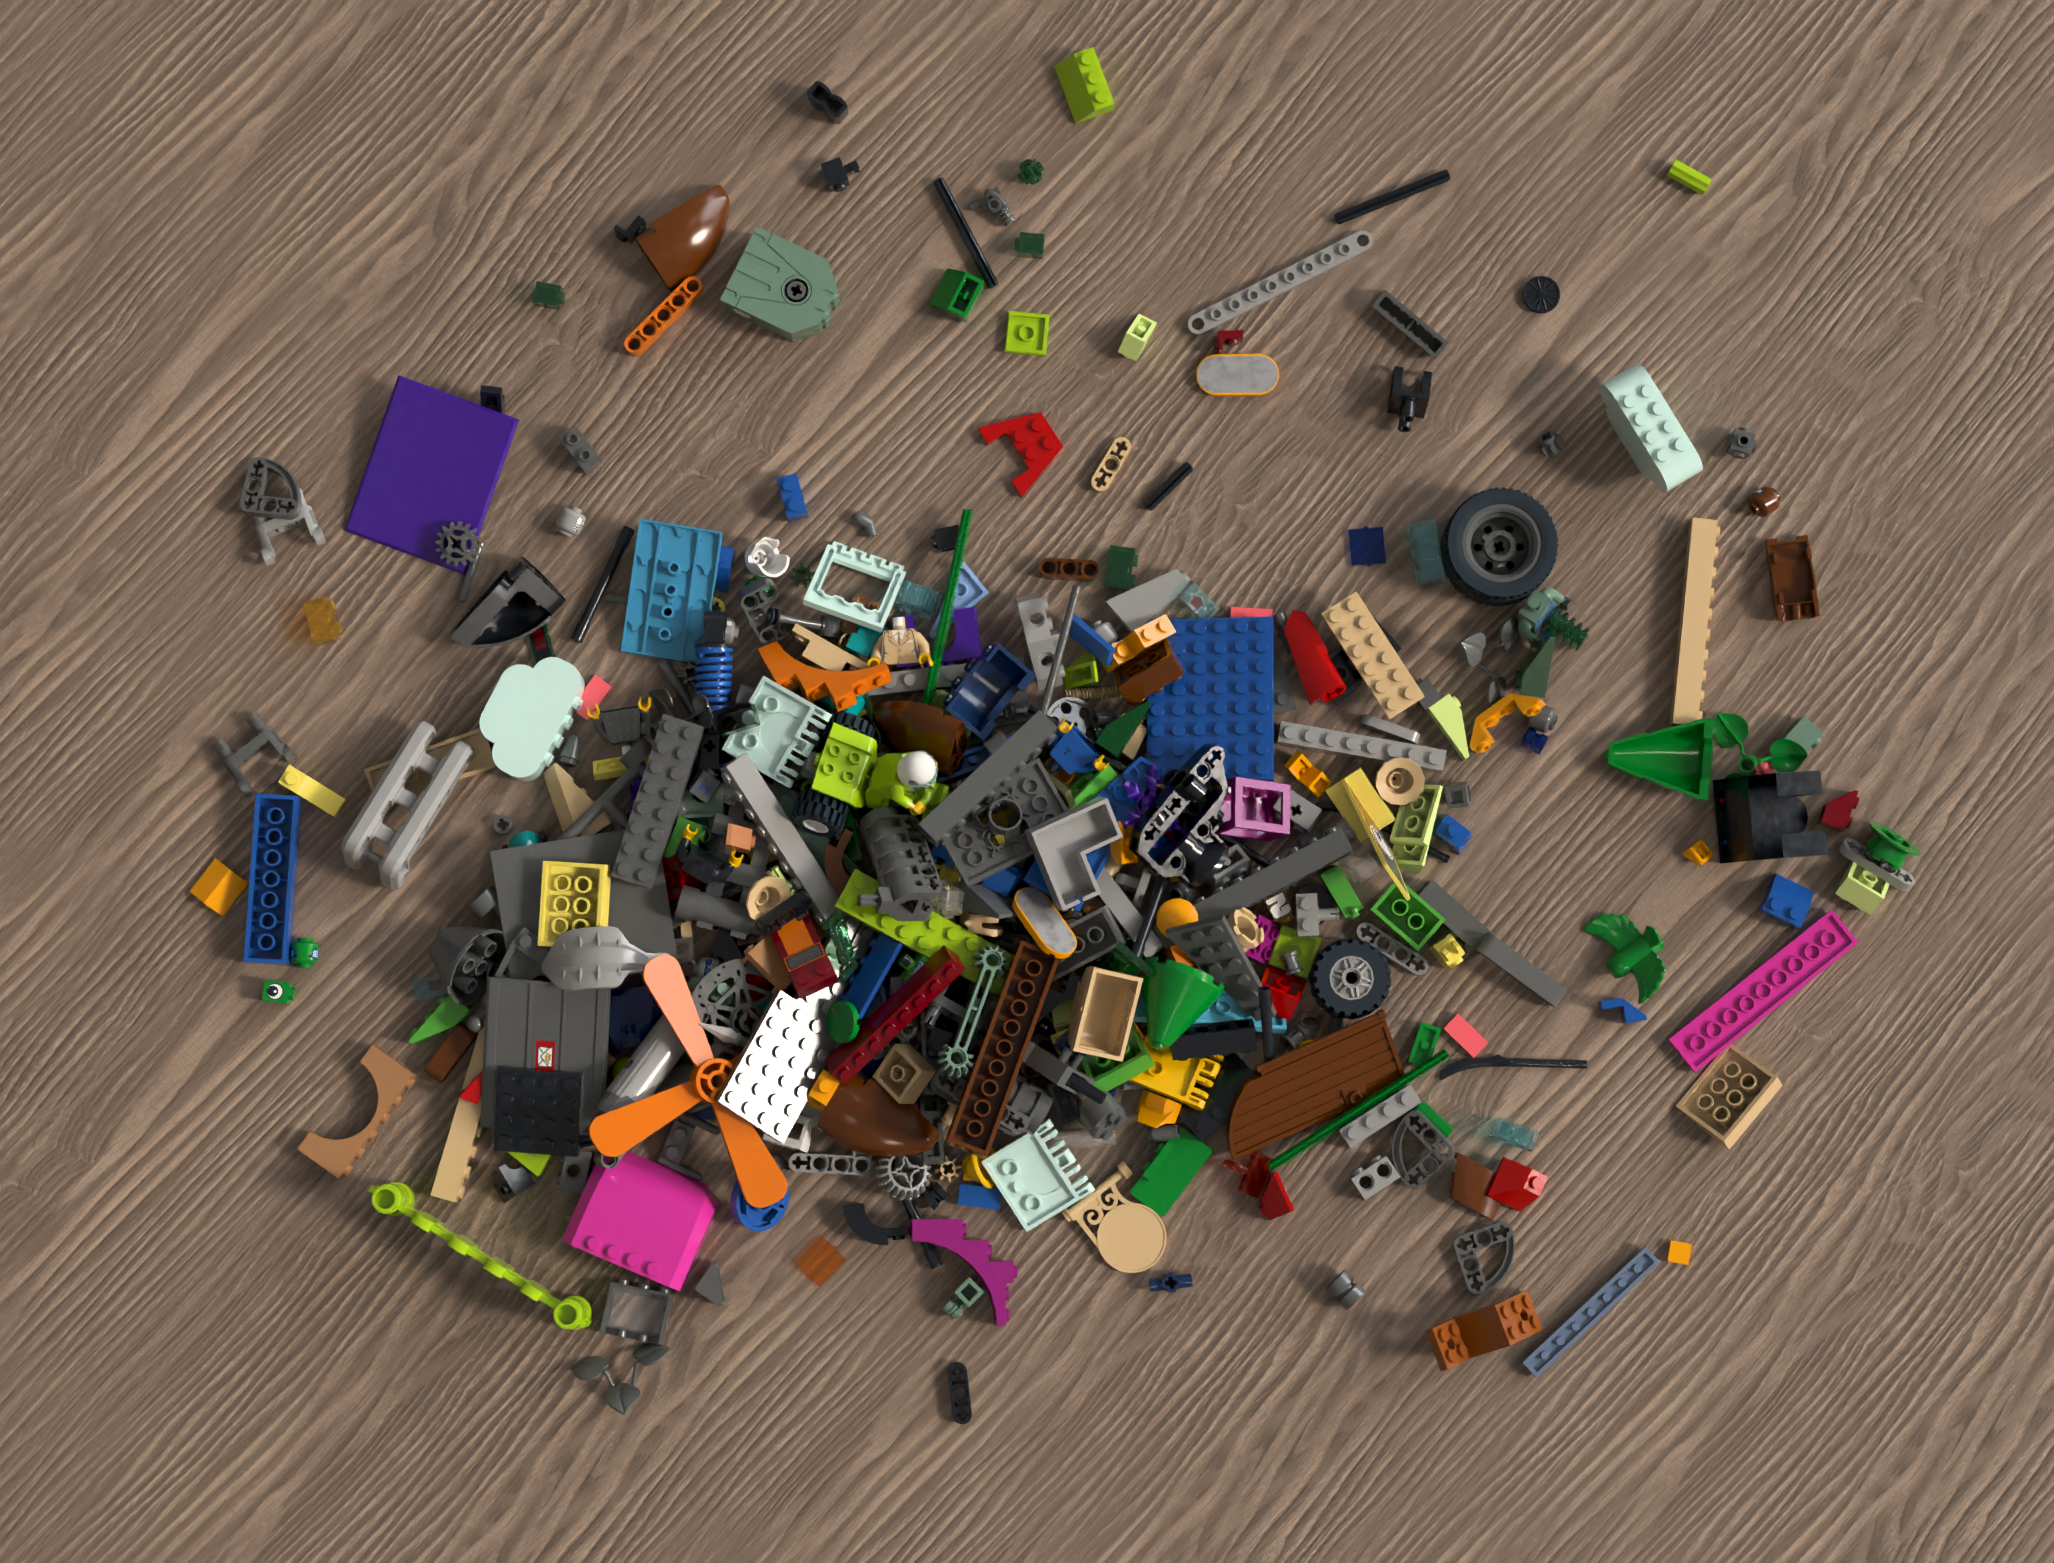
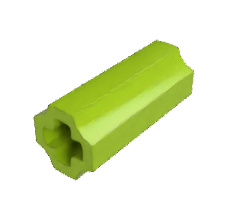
M1675 160L1667 174L1670 178L1701 195H1704L1712 181L1711 178L1678 160Z

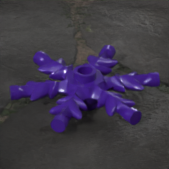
M1149 765L1150 776L1145 775L1149 784L1145 785L1149 790L1147 796L1144 795L1143 788L1139 790L1135 781L1132 786L1129 781L1123 780L1121 787L1130 792L1127 797L1136 798L1134 802L1141 801L1139 809L1134 808L1136 812L1128 811L1127 814L1130 817L1121 821L1124 829L1131 824L1134 827L1139 818L1158 797L1156 791L1160 786L1156 785L1160 780V776L1156 777L1157 765ZM1178 817L1169 826L1168 830L1172 832L1173 828L1177 833L1182 829L1183 826L1176 822ZM1157 843L1151 849H1157Z

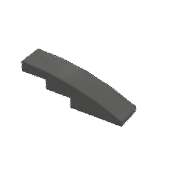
M922 1091L917 1099L921 1115L939 1131V1139L932 1149L922 1152L923 1165L944 1164L940 1096H923Z

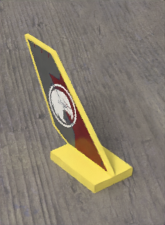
M1360 767L1325 791L1360 843L1370 838L1382 865L1408 901L1411 898L1392 850L1380 832L1382 828L1395 821L1396 818Z

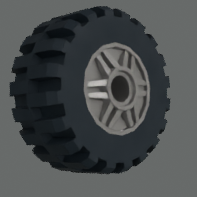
M1345 938L1329 944L1316 956L1310 970L1309 985L1311 984V993L1317 1000V1004L1325 1009V1012L1338 1018L1350 1020L1365 1017L1378 1009L1389 994L1391 970L1387 965V959L1380 953L1377 947L1370 945L1367 941H1361L1357 938ZM1347 974L1354 976V984H1349L1346 981Z

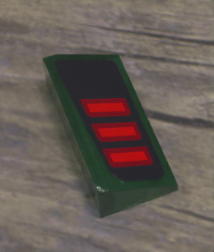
M547 623L529 634L536 664L542 659L556 657Z

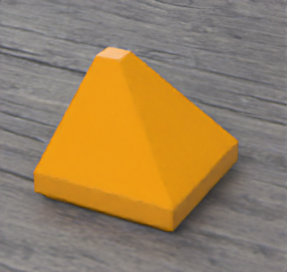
M1702 839L1682 853L1684 857L1699 866L1714 856Z

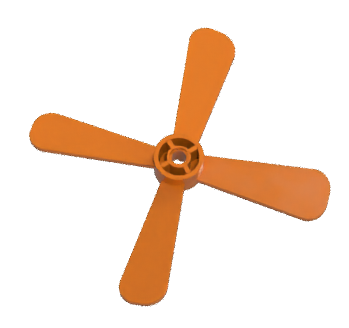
M667 954L659 955L649 960L643 968V981L695 1067L691 1071L688 1082L595 1117L588 1129L592 1143L602 1155L617 1157L700 1101L711 1104L745 1201L756 1208L768 1207L780 1201L787 1192V1180L755 1128L715 1101L740 1054L730 1061L720 1058L714 1059L703 1027L699 1025L701 1021L679 962L673 956ZM714 1075L717 1076L719 1080V1083L716 1087H714L711 1083V1079Z

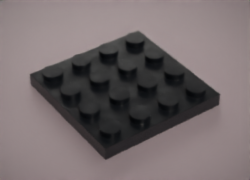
M498 1066L494 1151L578 1157L580 1151L583 1073Z

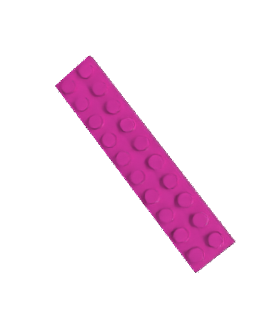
M1830 910L1670 1037L1668 1041L1691 1070L1696 1073L1859 942L1834 911Z

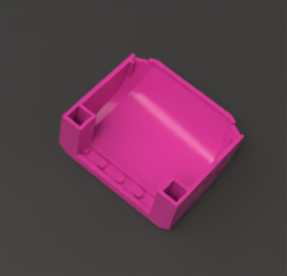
M627 1151L614 1168H600L595 1165L562 1241L653 1281L682 1291L720 1201L705 1183L696 1181ZM603 1157L605 1164L609 1163L610 1157Z

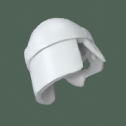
M763 536L752 541L745 552V563L748 570L755 576L778 577L787 570L789 556L779 554L777 549L779 540Z

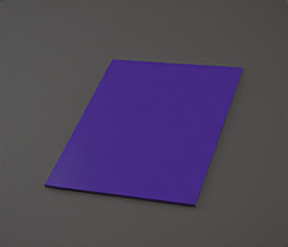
M398 375L344 531L465 575L469 560H467L466 566H463L460 562L459 567H455L454 561L449 565L446 564L447 558L440 559L443 553L436 552L440 544H436L435 541L441 539L437 534L438 532H445L442 528L443 526L450 528V522H454L457 526L458 521H462L463 527L469 523L471 524L470 530L477 529L474 535L479 536L519 419ZM462 530L454 531L460 536L465 533ZM446 538V542H445L446 548L448 547V539H447V538ZM455 540V541L457 542V544L455 545V547H456V548H462L461 545H460V544L462 543V541H461V540ZM470 540L469 549L471 550L472 542ZM457 552L451 555L455 558L463 557L462 555H460V553Z

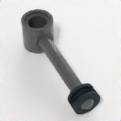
M769 608L767 611V624L776 626L779 622L792 625L797 623L803 627L818 629V636L821 638L839 639L841 618L821 615L820 621L781 614L780 610L775 608Z

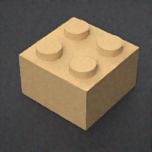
M895 1043L873 1077L899 1104H914L936 1070L910 1044Z

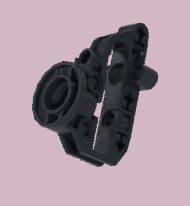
M1208 743L1204 744L1191 756L1181 770L1173 769L1169 771L1162 779V783L1166 786L1165 789L1139 818L1131 833L1129 849L1154 874L1162 877L1176 876L1187 888L1198 887L1211 879L1220 870L1229 853L1228 846L1215 834L1224 822L1222 820L1224 813L1220 808L1228 793L1223 766L1225 751L1222 747ZM1200 766V772L1197 774V768ZM1210 780L1213 784V791L1207 797V802L1202 808L1195 812L1179 831L1183 838L1178 843L1170 842L1154 861L1148 855V851L1190 801L1195 802L1205 795L1207 791L1205 784ZM1201 825V831L1197 833V829ZM1174 857V863L1171 865V859Z

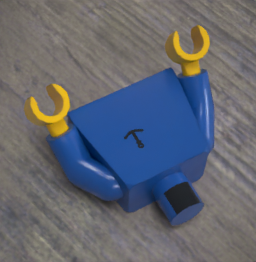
M1063 717L1057 726V737L1050 744V755L1054 759L1047 764L1048 769L1053 774H1056L1062 768L1068 774L1073 772L1077 774L1087 773L1095 770L1103 771L1109 765V763L1105 764L1102 762L1105 756L1100 755L1098 757L1100 751L1074 723L1066 724V717Z

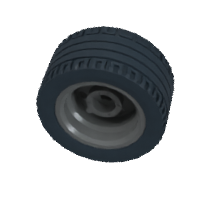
M1513 488L1488 489L1487 491L1483 490L1480 493H1476L1472 497L1470 496L1454 512L1445 527L1441 539V562L1444 565L1443 569L1446 572L1447 578L1450 579V583L1455 586V589L1460 591L1459 593L1464 594L1466 598L1469 597L1472 599L1471 601H1476L1479 604L1483 603L1486 606L1492 605L1496 607V605L1515 604L1529 597L1547 579L1558 555L1557 530H1555V524L1552 522V517L1548 514L1549 512L1544 509L1543 505L1539 504L1538 500H1534L1532 496H1528L1525 492L1513 490ZM1486 526L1491 527L1492 532L1485 533L1484 528ZM1510 526L1513 531L1508 533L1505 531V527ZM1477 544L1482 547V550L1476 552L1474 546ZM1517 544L1523 545L1522 551L1516 549ZM1497 545L1501 546V551L1499 553L1495 552V547ZM1491 562L1493 566L1492 569H1486L1485 563ZM1507 562L1514 565L1512 569L1506 567Z

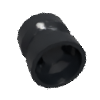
M937 1181L931 1185V1189L921 1194L922 1198L933 1210L939 1207L941 1201H945L950 1197Z

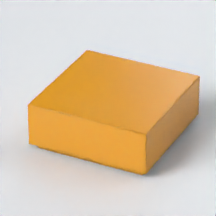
M1670 1240L1666 1261L1689 1265L1692 1244Z

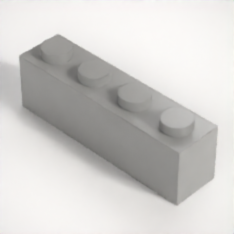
M1407 1085V1087L1405 1086V1088H1402L1396 1094L1391 1095L1385 1101L1374 1106L1365 1114L1360 1115L1354 1121L1340 1128L1338 1133L1347 1147L1352 1148L1420 1104L1421 1100L1412 1086Z

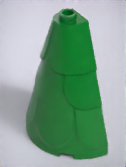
M1702 718L1609 743V750H1605L1604 762H1608L1609 767L1641 781L1643 779L1667 790H1674L1698 801H1708L1713 761V718Z

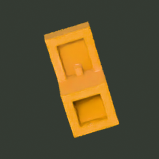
M1298 750L1284 765L1290 774L1318 799L1332 784L1326 775L1313 766Z

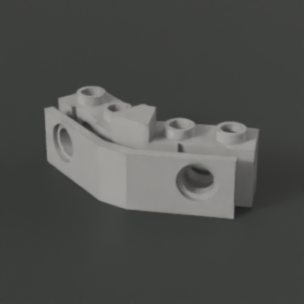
M1039 592L1016 598L1033 673L1036 675L1035 681L1038 691L1046 688L1059 639L1058 630L1050 631L1053 630L1051 617L1047 618L1045 610H1049L1046 597L1042 598ZM1039 613L1037 618H1030L1032 614ZM1060 664L1055 687L1063 685L1062 677L1066 676L1063 664Z

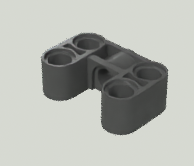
M761 577L742 587L737 594L749 624L754 629L760 642L764 645L791 635L793 633L792 629L795 626L792 624L781 625L782 622H779L776 626L766 623L767 610L764 605L773 601L778 596L777 587L770 577ZM765 587H771L769 591L763 592ZM748 596L753 597L750 601H744ZM786 610L780 611L781 614L792 616L791 613ZM771 630L769 634L762 635L764 631Z

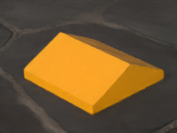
M215 858L190 892L223 917L249 883Z

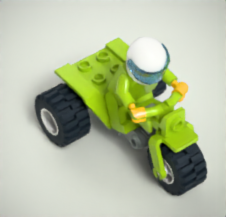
M829 712L832 716L829 722L823 721L826 727L825 729H820L819 744L824 749L820 753H810L808 758L804 760L805 764L800 771L803 778L813 781L811 789L799 792L791 814V820L795 825L808 833L822 837H834L842 833L849 812L846 803L852 807L865 808L866 803L867 807L873 809L891 807L898 812L900 807L903 806L908 809L907 815H913L921 822L928 812L934 810L951 793L947 792L949 786L936 783L937 762L928 752L919 750L907 753H891L877 758V741L873 739L875 729L870 723L851 713Z

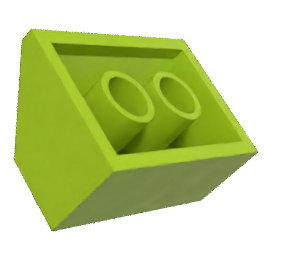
M1094 47L1077 52L1054 66L1075 124L1114 111L1115 103Z

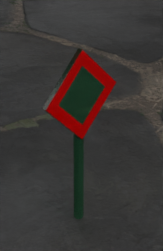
M866 692L864 698L869 714V723L875 729L873 739L877 741V753H880L881 734L873 721L868 692Z

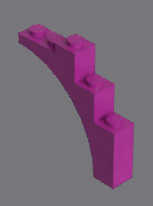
M910 1219V1241L927 1242L941 1246L958 1255L969 1264L979 1276L988 1292L993 1308L994 1325L1006 1326V1321H1009V1309L1006 1308V1300H1009V1287H1006L1005 1283H1014V1278H1017V1266H1014V1261H988V1257H992V1245L988 1244V1240H963V1236H966L967 1226L966 1223H963V1219Z

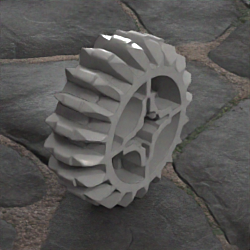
M922 1153L906 1156H882L877 1160L880 1165L876 1166L875 1170L879 1171L880 1174L876 1175V1178L882 1181L879 1183V1186H885L884 1193L891 1192L890 1198L897 1196L900 1201L904 1198L909 1201L912 1197L917 1198L920 1193L925 1192V1187L930 1184L927 1179L932 1176L927 1170L931 1169L932 1166L923 1165ZM895 1158V1168L891 1171V1164L893 1159ZM916 1173V1180L914 1185L912 1186L911 1182H913V1174Z

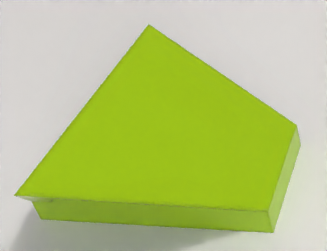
M1087 650L1067 668H1064L1066 689L1098 685L1096 660Z

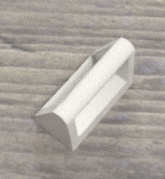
M803 1115L798 1116L796 1123L804 1124L799 1140L787 1137L783 1144L765 1133L763 1140L771 1144L808 1153L813 1119Z

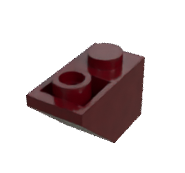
M1853 790L1824 804L1817 824L1838 832L1849 829L1853 817H1850L1852 809H1856L1859 802V797H1857L1858 791Z

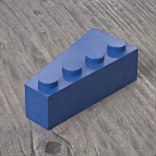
M940 843L937 847L933 846L931 850L932 858L936 860L938 856L946 861L945 865L953 869L954 865L943 845ZM1015 864L983 880L981 883L991 890L1008 897L1016 893L1026 872L1018 864Z

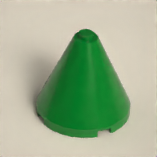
M1145 957L1141 969L1148 1040L1152 1043L1151 1047L1163 1051L1164 1048H1169L1222 996L1224 985L1219 982L1218 986L1213 984V976L1183 963L1167 959L1166 963H1157L1158 957Z

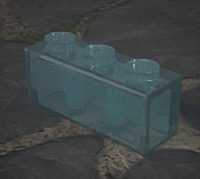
M1435 519L1410 523L1409 529H1406L1407 540L1412 543L1410 558L1411 562L1415 561L1416 569L1413 570L1415 582L1419 583V587L1444 583L1446 577Z

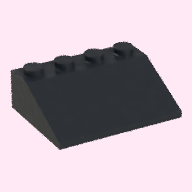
M1236 1053L1224 1056L1223 1062L1210 1059L1221 1065L1215 1080L1199 1074V1076L1209 1079L1214 1083L1211 1088L1202 1086L1197 1082L1195 1083V1088L1203 1090L1209 1095L1207 1099H1202L1206 1102L1202 1111L1159 1094L1182 1105L1178 1117L1201 1142L1228 1119L1232 1103L1240 1087L1246 1079L1255 1076V1073Z

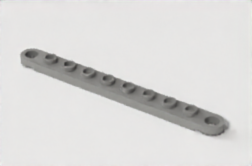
M1365 230L1358 231L1192 315L1188 320L1187 327L1189 332L1195 336L1203 335L1357 257L1372 247V235ZM1361 236L1367 237L1368 245L1364 247L1358 245L1357 238ZM1201 320L1204 323V327L1201 330H1195L1192 327L1193 321Z

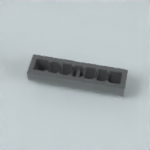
M1386 290L1372 305V307L1435 359L1450 344Z

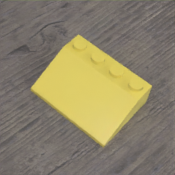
M543 861L538 946L552 947L559 936L573 929L608 926L612 865Z

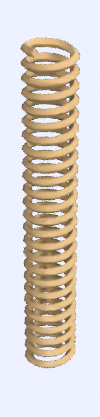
M1106 686L1104 688L1101 687V689L1100 687H1095L1094 689L1092 687L1091 690L1086 687L1085 689L1081 688V690L1080 688L1078 690L1076 688L1074 690L1071 689V691L1070 689L1068 691L1065 689L1066 697H1080L1082 699L1083 695L1084 700L1086 698L1088 700L1089 696L1092 699V694L1093 699H1099V696L1102 699V694L1104 699L1105 697L1108 699L1109 696L1112 698V693L1113 698L1115 696L1118 698L1119 695L1120 698L1122 697L1121 691L1116 686L1114 688L1112 686L1111 689L1109 686L1108 688Z

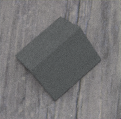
M714 1263L710 1265L694 1289L717 1306L726 1305L720 1267L719 1263Z

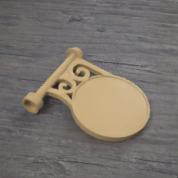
M1122 1161L1117 1165L1118 1171L1097 1186L1093 1192L1083 1197L1071 1208L1064 1209L1061 1213L1068 1222L1076 1220L1110 1266L1122 1272L1137 1273L1145 1271L1157 1263L1165 1250L1167 1236L1165 1226L1155 1211L1145 1205L1126 1200L1118 1192L1115 1183L1122 1177L1128 1179L1133 1175L1129 1167ZM1111 1187L1113 1194H1106L1105 1200L1109 1202V1198H1112L1114 1201L1111 1206H1106L1101 1200V1194ZM1118 1199L1124 1204H1120L1117 1206ZM1090 1209L1096 1210L1099 1215L1096 1220L1091 1219L1094 1215L1093 1212L1087 1215V1221L1090 1224H1099L1097 1238L1083 1220L1084 1212ZM1102 1209L1109 1210L1105 1216Z

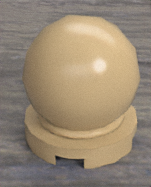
M1241 908L1229 914V918L1226 919L1246 953L1249 949H1253L1263 942L1264 931L1262 927L1259 929L1254 921L1257 917L1250 910Z

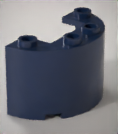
M999 643L994 645L988 644L975 661L971 659L965 665V672L961 677L957 676L952 681L951 686L953 688L943 700L944 708L955 718L963 720L964 725L983 741L997 725L994 720L1017 691L1023 692L1036 676Z

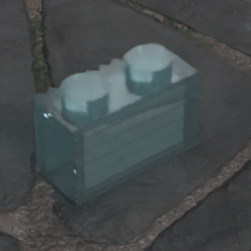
M903 580L895 604L901 612L910 614L913 611L919 613L918 617L930 621V618H936L943 593Z
M1499 1117L1494 1122L1490 1137L1521 1149L1532 1151L1539 1133L1538 1130L1534 1131L1530 1127L1526 1128L1522 1124L1518 1125L1514 1121L1510 1122L1506 1118L1502 1119V1117Z

